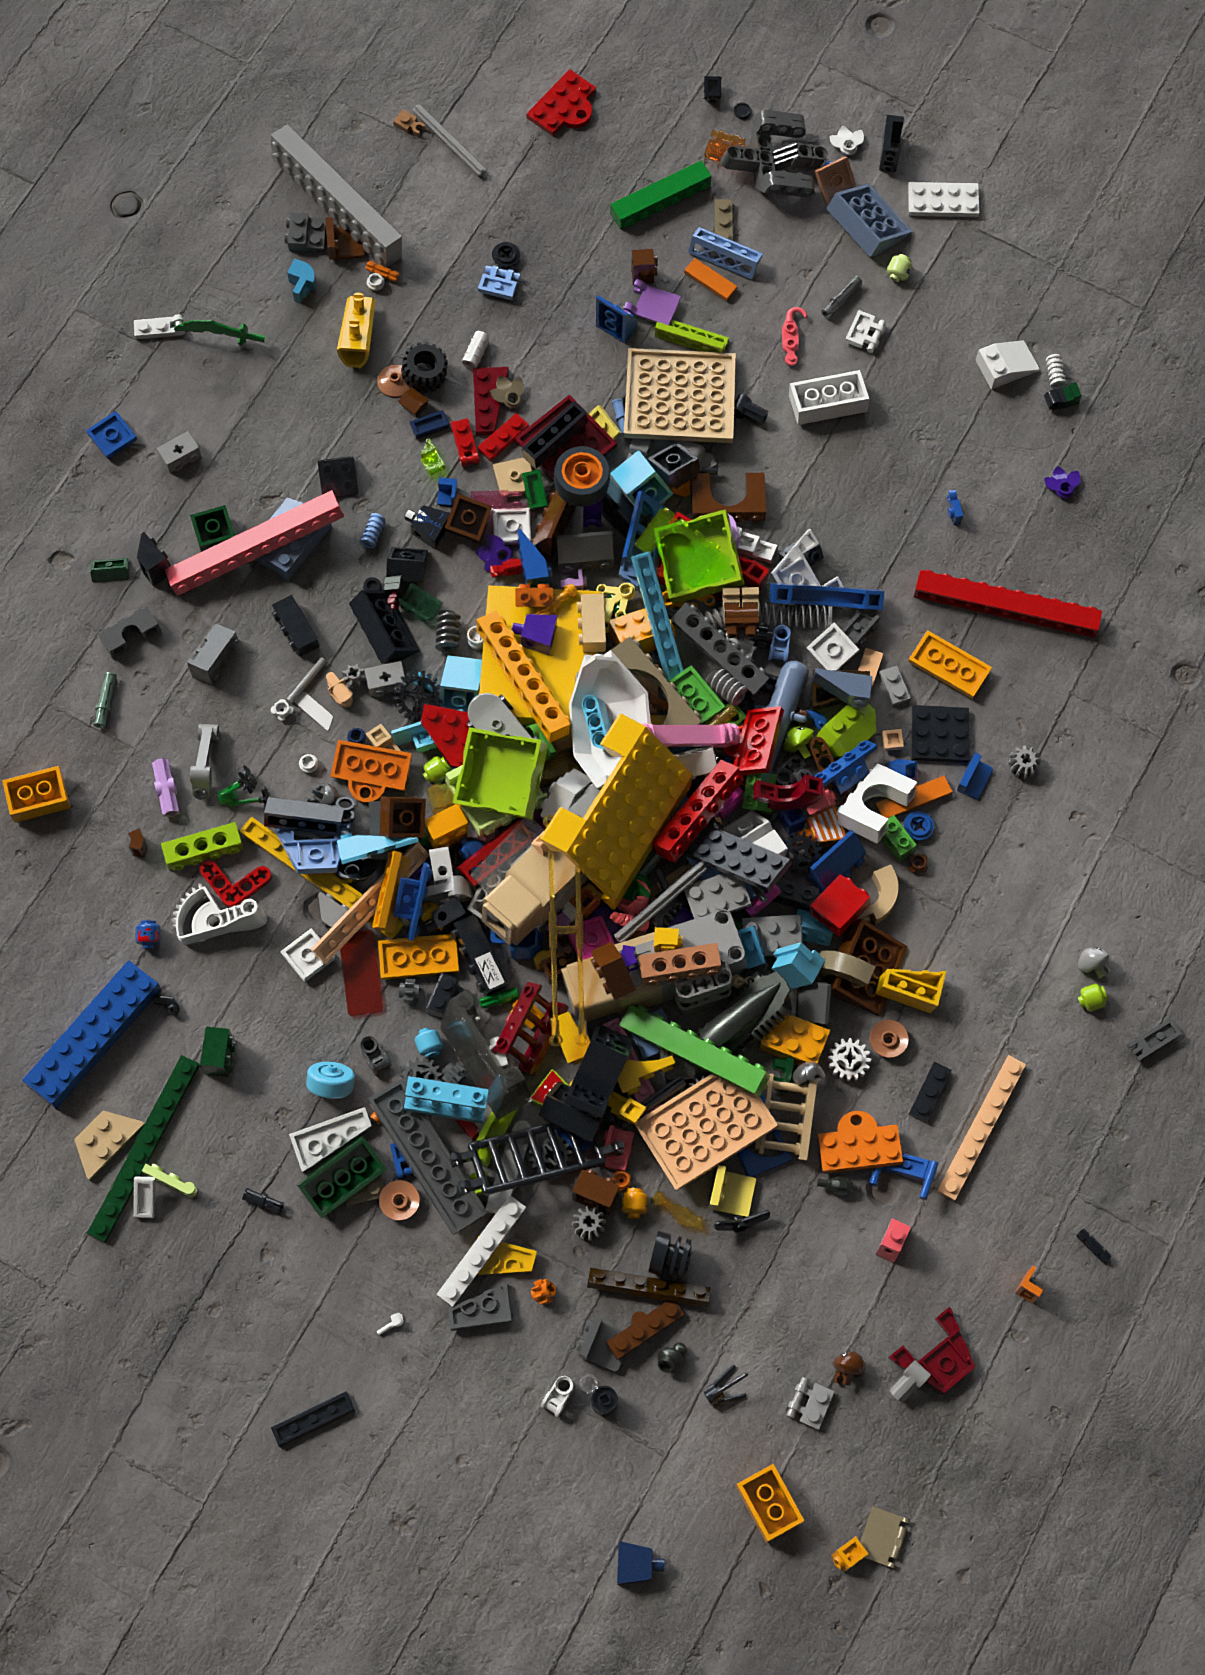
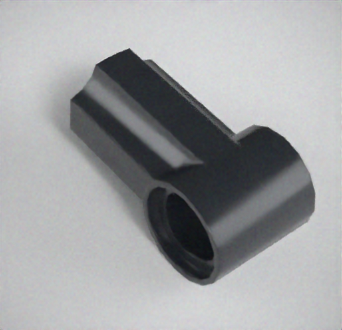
M738 395L734 402V416L739 419L746 418L759 425L764 424L769 411L752 403V400L746 395Z

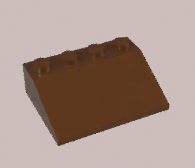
M557 490L555 492L552 491L549 498L550 504L544 508L542 514L543 520L537 524L535 530L537 534L535 538L530 540L546 561L550 563L557 551L556 536L564 535L576 507L566 503L559 496Z
M855 920L846 930L838 952L859 958L875 966L869 983L862 987L841 977L828 975L826 983L831 985V996L880 1016L887 998L876 994L880 976L887 969H899L907 946L865 920Z

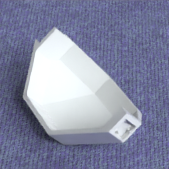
M611 650L604 655H584L569 703L573 756L596 788L604 786L621 757H612L607 751L601 750L592 744L582 708L583 699L587 695H593L602 699L605 703L611 726L619 714H623L641 724H651L648 692ZM593 702L592 709L595 707L596 702ZM600 719L597 721L596 727L600 725Z

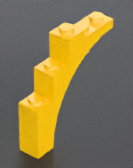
M570 1012L551 1018L550 1020L567 1063H573L574 1066L580 1064L590 1040L579 1029ZM669 1056L652 1061L626 1060L618 1078L622 1093L627 1092L628 1095L639 1092V1087L642 1086L640 1078L643 1077L644 1080L654 1077V1073L659 1070L662 1073L672 1070V1065L676 1064L674 1057Z

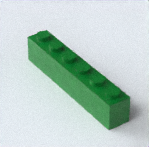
M702 160L611 203L610 215L620 230L630 227L635 222L644 220L651 214L661 212L664 208L675 205L684 198H690L695 193L708 189L711 186L712 175Z

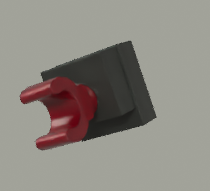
M401 576L385 577L384 591L388 596V604H391V610L398 609V597L404 596L407 586Z

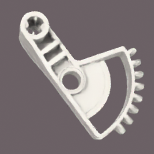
M199 884V889L192 888L193 893H186V899L180 898L182 905H176L179 911L173 912V915L177 918L171 919L172 923L175 924L171 926V930L177 932L178 939L187 945L229 932L260 928L266 924L267 916L253 899H246L241 905H234L231 908L220 910L208 889ZM208 896L210 902L202 905L193 917V933L183 935L184 921L189 910L197 901ZM220 921L218 926L213 927L215 922Z

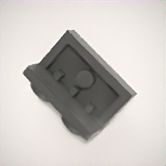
M860 609L842 631L857 647L859 645L863 646L868 640L867 636L871 632L874 633L880 626V617L878 615L873 617L864 609Z

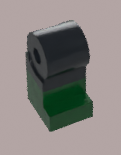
M1073 382L1067 387L1046 392L1044 399L1049 410H1056L1078 405L1082 395L1077 382Z

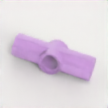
M157 759L152 762L157 797L160 799L163 817H174L180 814L176 798L177 789L174 778H172L170 763L168 759Z

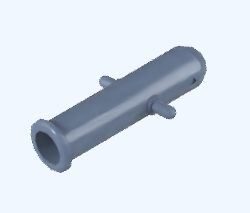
M789 661L782 667L770 704L766 707L755 705L753 708L761 709L781 706L784 709L769 770L771 774H773L772 768L790 723L794 721L804 723L807 720L806 716L796 714L795 712L809 675L808 668L798 661Z

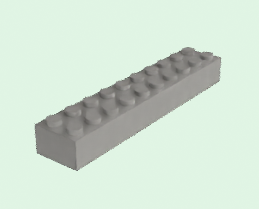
M286 124L271 134V157L273 161L277 164L279 163L286 174H290L299 186L301 185L306 190V193L313 197L318 205L328 212L330 217L336 219L343 230L348 229L351 232L352 238L356 242L360 241L363 249L370 253L378 264L389 267L402 258V236L291 127Z

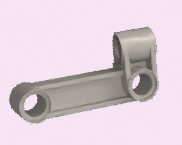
M199 724L198 740L200 741L196 766H191L190 768L193 796L198 800H207L210 797L212 768L209 764L213 742H218L219 725Z
M451 876L447 878L445 883L426 887L428 888L426 899H423L422 904L444 898L452 900L455 897H458L461 902L470 901L473 899L477 889L476 886H473L463 876Z

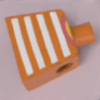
M831 806L809 817L806 822L807 829L803 830L806 831V836L808 837L812 833L813 840L818 838L819 842L817 845H822V848L834 846L846 835L843 827L837 824L838 816L835 806Z

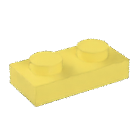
M597 405L589 413L614 440L622 433L602 406Z

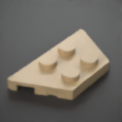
M102 1111L74 1139L86 1177L91 1181L143 1128L144 1123L136 1119Z

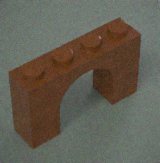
M764 472L746 473V496L740 503L732 506H725L714 500L710 492V473H698L697 477L691 480L692 520L721 510H726L735 522L745 520L759 522L765 520Z

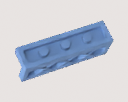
M700 227L692 235L688 253L749 279H753L756 267L763 253ZM695 243L701 245L703 251L694 249ZM710 252H717L719 257H713ZM726 258H732L736 264H729ZM742 265L751 266V272L744 270Z

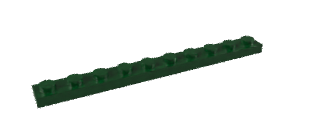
M183 1055L180 1056L87 1231L88 1235L104 1243L107 1242L134 1191V1178L142 1176V1169L151 1159L200 1066L198 1062Z

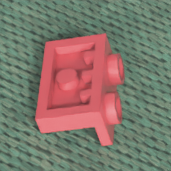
M823 788L822 799L806 808L809 815H815L831 806L837 805L835 802L837 800L836 795L832 789Z
M610 1125L609 1130H606L604 1133L603 1141L606 1142L605 1146L622 1140L624 1145L622 1150L624 1153L620 1156L612 1155L605 1157L607 1162L602 1166L603 1168L626 1172L635 1138L634 1132L616 1129L615 1126Z

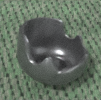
M805 1062L793 1073V1081L797 1085L802 1084L806 1080L814 1082L816 1078L825 1077L824 1071L815 1062Z

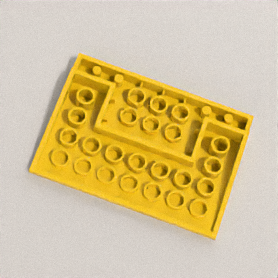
M488 585L486 615L497 611L500 617H504L509 630H512L513 623L524 624L526 615L536 613L538 607L515 606V588L519 587ZM553 589V595L556 597L564 592V589ZM577 590L578 593L574 598L568 597L561 602V606L556 609V613L549 614L557 615V627L550 655L523 647L526 657L532 660L534 669L542 675L543 683L551 689L554 700L560 703L562 712L569 718V703L575 687V676L580 671L584 655L598 654V652H583V645H579V634H582V629H578V618H581V613H577V602H581V594H602L601 591ZM515 634L517 643L521 644V635ZM483 643L479 694L492 693L496 696L502 694L514 708L511 712L521 725L535 724L536 722L486 644Z

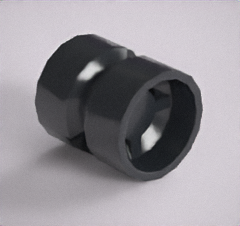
M605 1385L596 1388L591 1397V1406L594 1412L599 1416H609L615 1412L618 1404L616 1391L610 1386Z

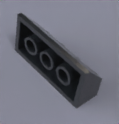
M361 590L350 601L349 605L353 614L360 623L381 664L398 662L420 651L398 609L391 610V604H388V596L384 590Z

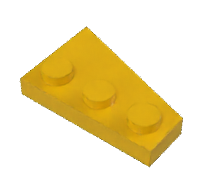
M501 1242L477 1275L532 1272L537 1251Z

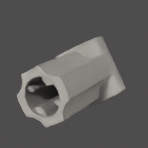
M916 1360L908 1366L903 1373L904 1375L890 1389L893 1397L902 1403L917 1387L920 1388L931 1375Z

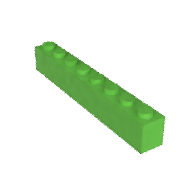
M632 1005L629 1006L619 1025L625 1031L757 1097L761 1096L771 1077L766 1072L767 1069L757 1063L753 1066L749 1064V1059L741 1055L737 1058L731 1055V1050L723 1046L719 1049L714 1046L715 1043L707 1038L703 1041L697 1038L698 1034L691 1030L685 1032L681 1030V1026L671 1021L669 1024L664 1021V1017L656 1013L652 1016L647 1013L648 1010L640 1005L637 1008Z

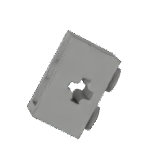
M188 431L156 448L159 458L169 473L180 470L184 465L196 461L201 456L198 445Z
M401 661L364 669L369 694L375 697L393 692V689L399 690L400 687L396 685V682L402 684L403 681L400 677H405Z

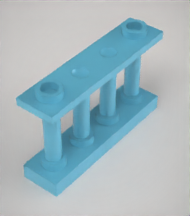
M408 1076L404 1111L483 1123L489 1089Z

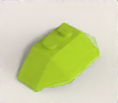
M869 703L863 709H856L852 705H847L823 726L816 737H821L826 741L833 758H841L845 753L857 747L859 743L869 740L876 734L875 709ZM816 741L813 749H818L820 753L818 756L827 754L826 751L822 754L821 746L823 744H818Z

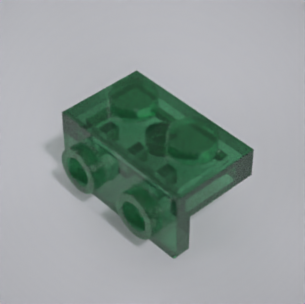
M414 583L410 584L403 598H399L397 601L402 604L401 608L409 613L413 611L417 614L416 618L423 622H426V620L433 621L444 603Z

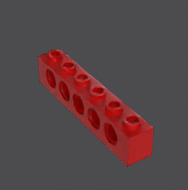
M720 760L652 842L657 855L674 863L683 855L684 851L695 840L702 829L707 826V823L719 811L721 806L730 798L736 788L741 785L744 778L739 767Z

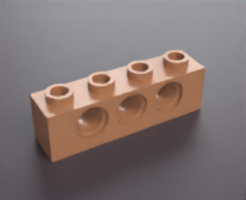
M717 943L638 955L643 984L656 985L660 981L666 980L667 982H675L679 978L685 977L687 979H694L698 975L703 974L713 976L718 974V972H722ZM698 959L705 961L703 965L695 964ZM679 962L686 964L683 968H677L675 965ZM660 965L666 967L662 972L656 970Z

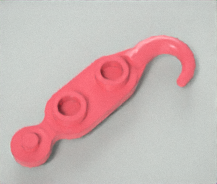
M799 307L791 308L787 312L786 320L782 327V347L787 352L785 363L788 366L796 365L797 356L795 352L799 346L798 327L793 319V314L798 312L804 318H807L805 310Z

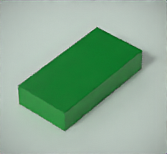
M540 470L522 473L528 508L531 510L546 507L547 502Z

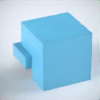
M800 942L776 949L773 955L777 960L772 970L778 972L787 981L788 985L794 989L812 984L825 959L816 950L811 952Z

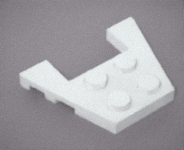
M811 529L805 532L771 572L776 583L821 586L803 553L819 544ZM835 577L822 585L844 587L839 577Z

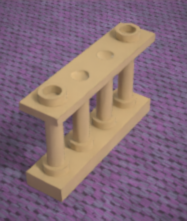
M769 1074L771 1077L764 1088L766 1090L764 1104L768 1110L771 1108L799 1112L800 1115H803L802 1123L799 1124L776 1121L779 1126L776 1130L797 1132V1135H800V1142L789 1144L765 1140V1135L756 1141L755 1149H758V1154H763L764 1148L795 1152V1155H798L797 1159L807 1160L817 1080H814V1082L808 1080L804 1085L773 1081L774 1074ZM772 1089L800 1092L802 1095H806L805 1103L799 1105L771 1101Z

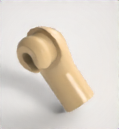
M738 974L733 975L732 986L736 989L739 987L743 988L742 984L744 982L748 983L747 980L749 978H754L753 976L743 978Z

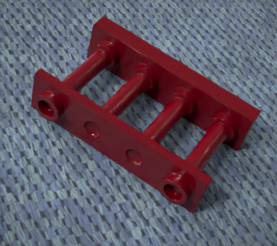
M527 982L496 1042L493 1052L507 1056L511 1054L520 1061L518 1066L520 1073L535 1076L556 1034L550 1019L566 1013L569 1007L564 1003L554 1001L549 1003L539 995L543 987L541 984ZM535 1001L546 1009L542 1020L531 1012ZM526 1019L538 1027L533 1037L522 1029ZM518 1036L529 1044L525 1054L513 1047Z

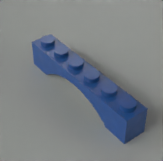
M770 583L769 602L883 610L884 591Z

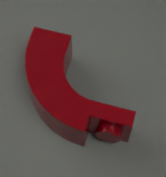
M805 775L800 781L791 785H775L760 780L754 783V800L768 803V808L800 809L814 804L823 796V779L810 775Z

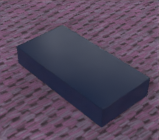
M444 410L409 421L416 439L450 428Z

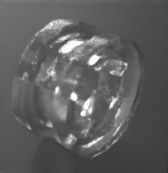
M587 1374L581 1378L580 1388L582 1392L592 1394L598 1388V1380L594 1375ZM586 1379H590V1382L592 1380L595 1382L591 1390H588V1387L585 1389L583 1386L586 1383Z

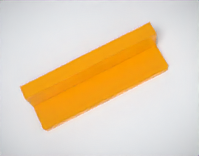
M393 851L388 853L372 926L374 929L389 933H395L398 917H394L392 913L400 877L407 878L411 858L402 856L400 852Z

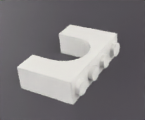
M877 763L873 769L869 770L870 773L864 781L859 782L855 792L849 794L846 803L837 810L838 825L852 830L854 833L875 843H878L887 832L888 818L869 810L864 805V802L872 797L881 796L907 807L916 795L917 790L916 781Z

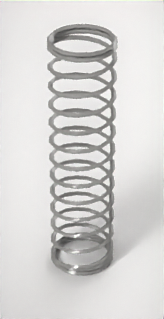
M765 602L763 605L762 614L759 603V625L762 624L765 606L767 625L770 622L772 606L774 626L777 624L780 607L781 625H784L786 608H788V626L790 628L794 606L796 628H798L801 607L803 612V628L806 626L808 609H810V628H813L816 608L818 629H820L823 608L825 629L832 625V606L828 607L827 616L826 608L822 606L819 617L817 605L814 607L812 615L811 606H807L806 614H804V606L801 604L797 618V607L795 604L792 607L791 616L789 605L786 604L783 614L782 605L779 604L775 618L774 603L770 606L769 616L767 603Z

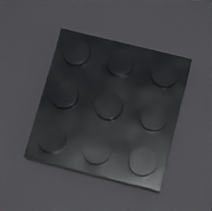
M912 705L911 760L968 763L969 708Z

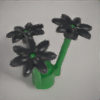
M242 765L244 768L243 773L238 772L241 779H238L235 783L217 793L222 805L229 804L232 807L239 804L259 802L264 803V810L267 799L270 797V792L264 786V790H261L263 796L235 801L238 797L237 789L242 788L243 791L247 789L252 794V789H255L257 785V780L246 765Z

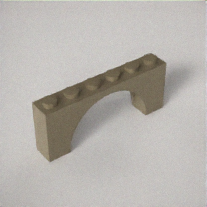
M629 636L611 650L632 675L646 677L662 689L668 702V714L663 725H701L702 718L696 710L692 711L688 700L684 696L681 697L677 693V687L665 679L666 675L661 668L657 669L654 666L652 657L648 653L644 654L641 650L642 646L636 639L633 641ZM666 747V748L670 751V750H672L674 747Z

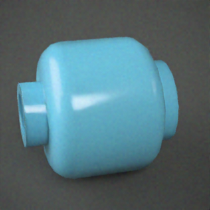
M424 1028L415 1037L414 1041L421 1056L433 1058L441 1053L440 1050L443 1048V1043L438 1031Z

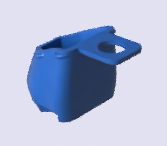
M535 927L517 946L511 943L510 952L512 959L515 961L531 960L536 957L537 953L543 951L541 942L544 935ZM491 930L492 943L507 944L503 939H498L495 936V932Z

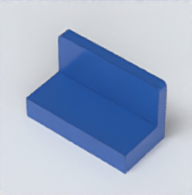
M975 752L959 783L957 791L978 800L993 767L981 762L982 755Z

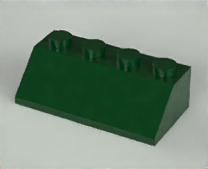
M360 1137L296 1184V1186L318 1215L323 1218L387 1169L365 1138Z

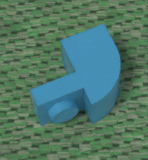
M294 259L287 275L289 282L296 285L292 291L294 301L301 303L303 298L307 297L309 290L315 292L316 280L314 270L309 264Z

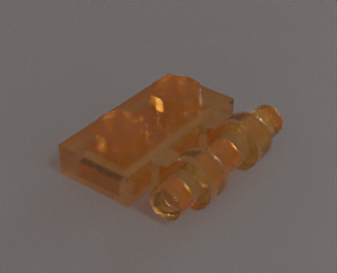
M712 130L711 136L717 139H709L704 157L721 161L728 147L737 146L738 144L745 145L746 139L741 138L737 134H727L723 130ZM723 140H726V141H730V142H732V143H731V145H730V144L723 143L722 141H723Z

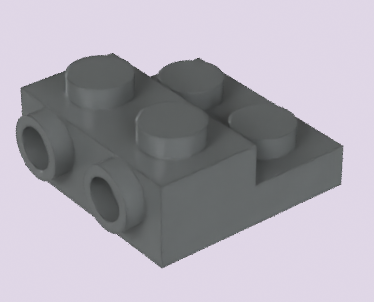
M291 213L290 218L286 219V228L289 229V233H285V244H288L289 251L324 252L326 238L325 218H310L308 213Z

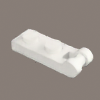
M177 314L173 317L134 320L135 339L184 335L185 331H175L174 328H171V325L183 324L184 316Z

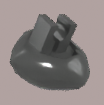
M320 783L315 789L310 787L309 791L314 794L313 797L308 798L305 796L304 799L312 803L335 805L340 795L331 784Z

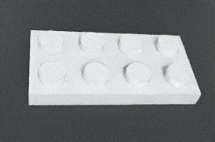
M909 182V216L979 217L978 183Z

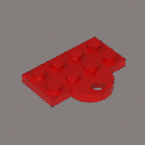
M569 69L527 112L526 118L551 136H554L563 126L581 128L591 120L592 107L588 99L596 92V87ZM579 114H584L586 117L580 119L577 116Z
M781 706L747 710L744 725L738 727L740 730V742L726 748L723 747L725 754L730 759L735 760L733 765L739 767L742 775L769 773L784 714V709Z

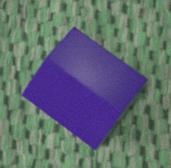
M623 945L621 956L630 973L639 969L636 960V947Z

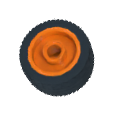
M585 446L575 447L564 452L557 460L554 469V484L557 493L566 503L577 507L591 506L598 503V501L603 499L610 485V468L605 457L597 450Z

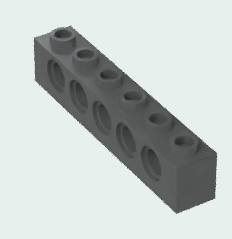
M685 603L671 618V623L721 669L726 670V673H730L731 678H736L737 682L739 681L742 683V686H746L747 693L754 698L769 682L767 677L769 674L762 667L758 669L753 664L755 661L746 654L744 656L740 652L741 648L736 643H730L723 631L720 629L717 631L712 627L713 623L707 617H701L698 614L700 611L693 604L689 606ZM691 620H696L699 625L692 628L688 623ZM705 632H709L713 637L710 640H704L702 635ZM724 645L726 651L719 653L716 651V647ZM733 657L740 660V663L736 666L731 665L729 662ZM746 670H751L754 676L746 678L743 673Z

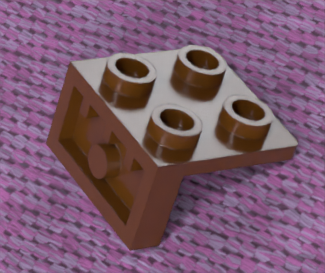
M332 217L325 218L329 260L364 257L362 243L360 241L356 242L348 229L343 230L342 227H337V224H333Z

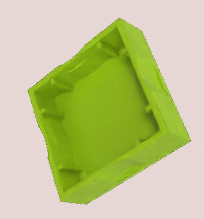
M726 510L699 516L691 521L677 522L654 528L658 551L663 561L667 592L673 604L722 592L723 588H737L745 585L730 518Z
M469 727L463 753V766L458 776L453 803L460 807L532 820L549 744L538 739L505 736L493 731Z

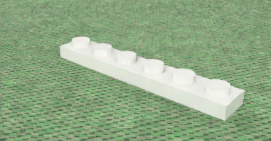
M509 1195L438 1291L437 1295L451 1306L457 1303L524 1212L526 1207Z

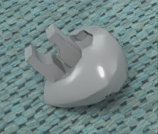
M1097 947L1085 949L1079 958L1078 969L1085 973L1094 970L1098 978L1107 975L1110 972L1107 965L1109 953Z

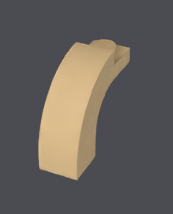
M892 865L873 872L872 879L877 887L879 898L856 920L863 919L869 923L870 919H872L874 925H877L892 911L898 895V879Z

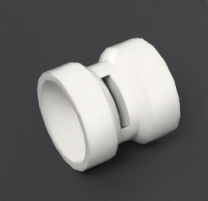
M473 626L467 633L468 644L473 650L483 649L484 641L477 632L476 626Z

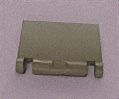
M872 1506L861 1540V1544L868 1552V1555L864 1558L895 1569L896 1565L888 1562V1559L890 1557L898 1560L907 1529L899 1526L900 1521L909 1524L910 1520Z

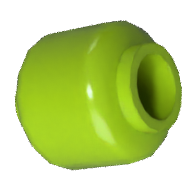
M436 756L424 765L425 773L423 776L429 783L433 782L439 785L446 779V773L450 772L452 767H450L444 757Z
M1098 984L1082 988L1080 991L1081 996L1078 997L1081 1007H1086L1089 1012L1105 1007L1106 1001H1108L1104 987H1100Z

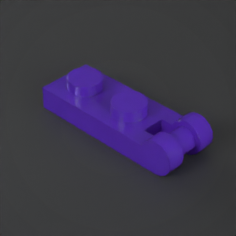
M602 499L594 505L583 507V527H589V525L601 527Z

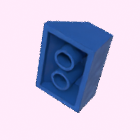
M852 830L810 867L807 880L815 888H818L821 894L840 874L845 878L849 877L852 873L851 870L854 867H860L865 861L866 851Z

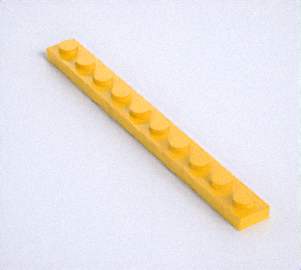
M251 817L240 830V834L296 872L276 833ZM333 873L298 874L325 894L329 893L338 903L344 904L349 908L363 896V894ZM375 913L367 921L371 926H373ZM398 920L395 933L378 931L389 939H395L405 925Z

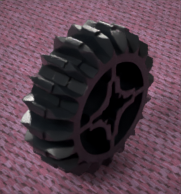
M414 670L413 677L410 672H407V680L401 676L400 679L403 683L396 682L400 689H393V692L398 693V696H393L392 698L393 700H399L394 706L396 708L401 706L398 711L400 714L406 711L404 714L406 719L411 714L412 721H415L416 716L421 721L423 710L418 711V708H420L422 702L431 701L430 705L438 707L440 706L436 705L437 702H443V700L438 698L440 691H437L440 689L441 684L435 685L438 679L434 678L431 680V673L425 677V671H421L419 676L418 671ZM418 681L414 690H405L410 683ZM424 681L430 685L433 696L425 694ZM421 691L420 694H422L424 697L418 698V701H415L416 698L413 695H410L418 694V692ZM403 696L412 699V710L405 705Z

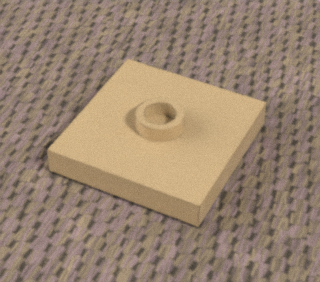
M524 458L493 464L501 499L526 494L522 473L530 472L532 469L531 465Z

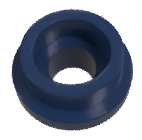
M353 728L348 732V742L364 744L366 741L365 732L360 728ZM355 736H360L359 740H354L353 738Z

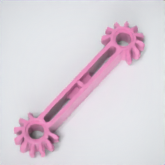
M643 724L665 747L713 746L714 748H726L740 742V730L736 724Z

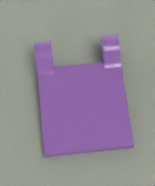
M636 279L634 292L640 293L641 296L637 306L626 302L624 306L625 312L655 323L660 322L670 325L681 296L649 286L642 280Z

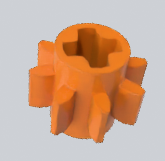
M547 1278L535 1281V1287L531 1288L533 1300L539 1302L540 1305L553 1302L552 1296L556 1295L555 1285L548 1281Z

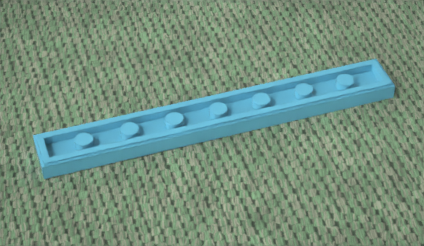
M645 552L632 556L631 559L662 669L666 675L665 679L669 681L684 670L650 552Z

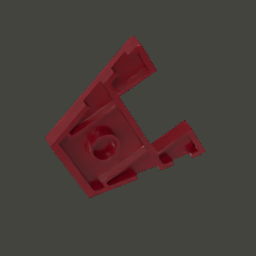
M950 1307L935 1318V1321L946 1332L948 1337L918 1361L931 1374L925 1383L942 1394L947 1392L975 1368ZM904 1345L888 1357L892 1362L905 1370L915 1360Z

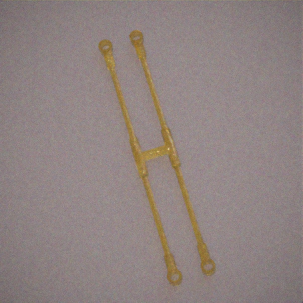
M554 815L544 817L543 823L546 828L549 825L548 818L553 819ZM548 848L550 912L548 913L549 948H551L553 1020H551L552 1035L549 1038V1043L552 1046H560L563 1042L559 1031L557 1009V934H576L579 989V1020L576 1043L579 1046H585L589 1043V1037L586 1035V1020H584L582 953L584 936L583 912H581L580 869L575 866V926H557L554 898L553 851ZM582 1036L585 1038L584 1043L580 1042ZM554 1037L558 1038L557 1044L553 1041Z

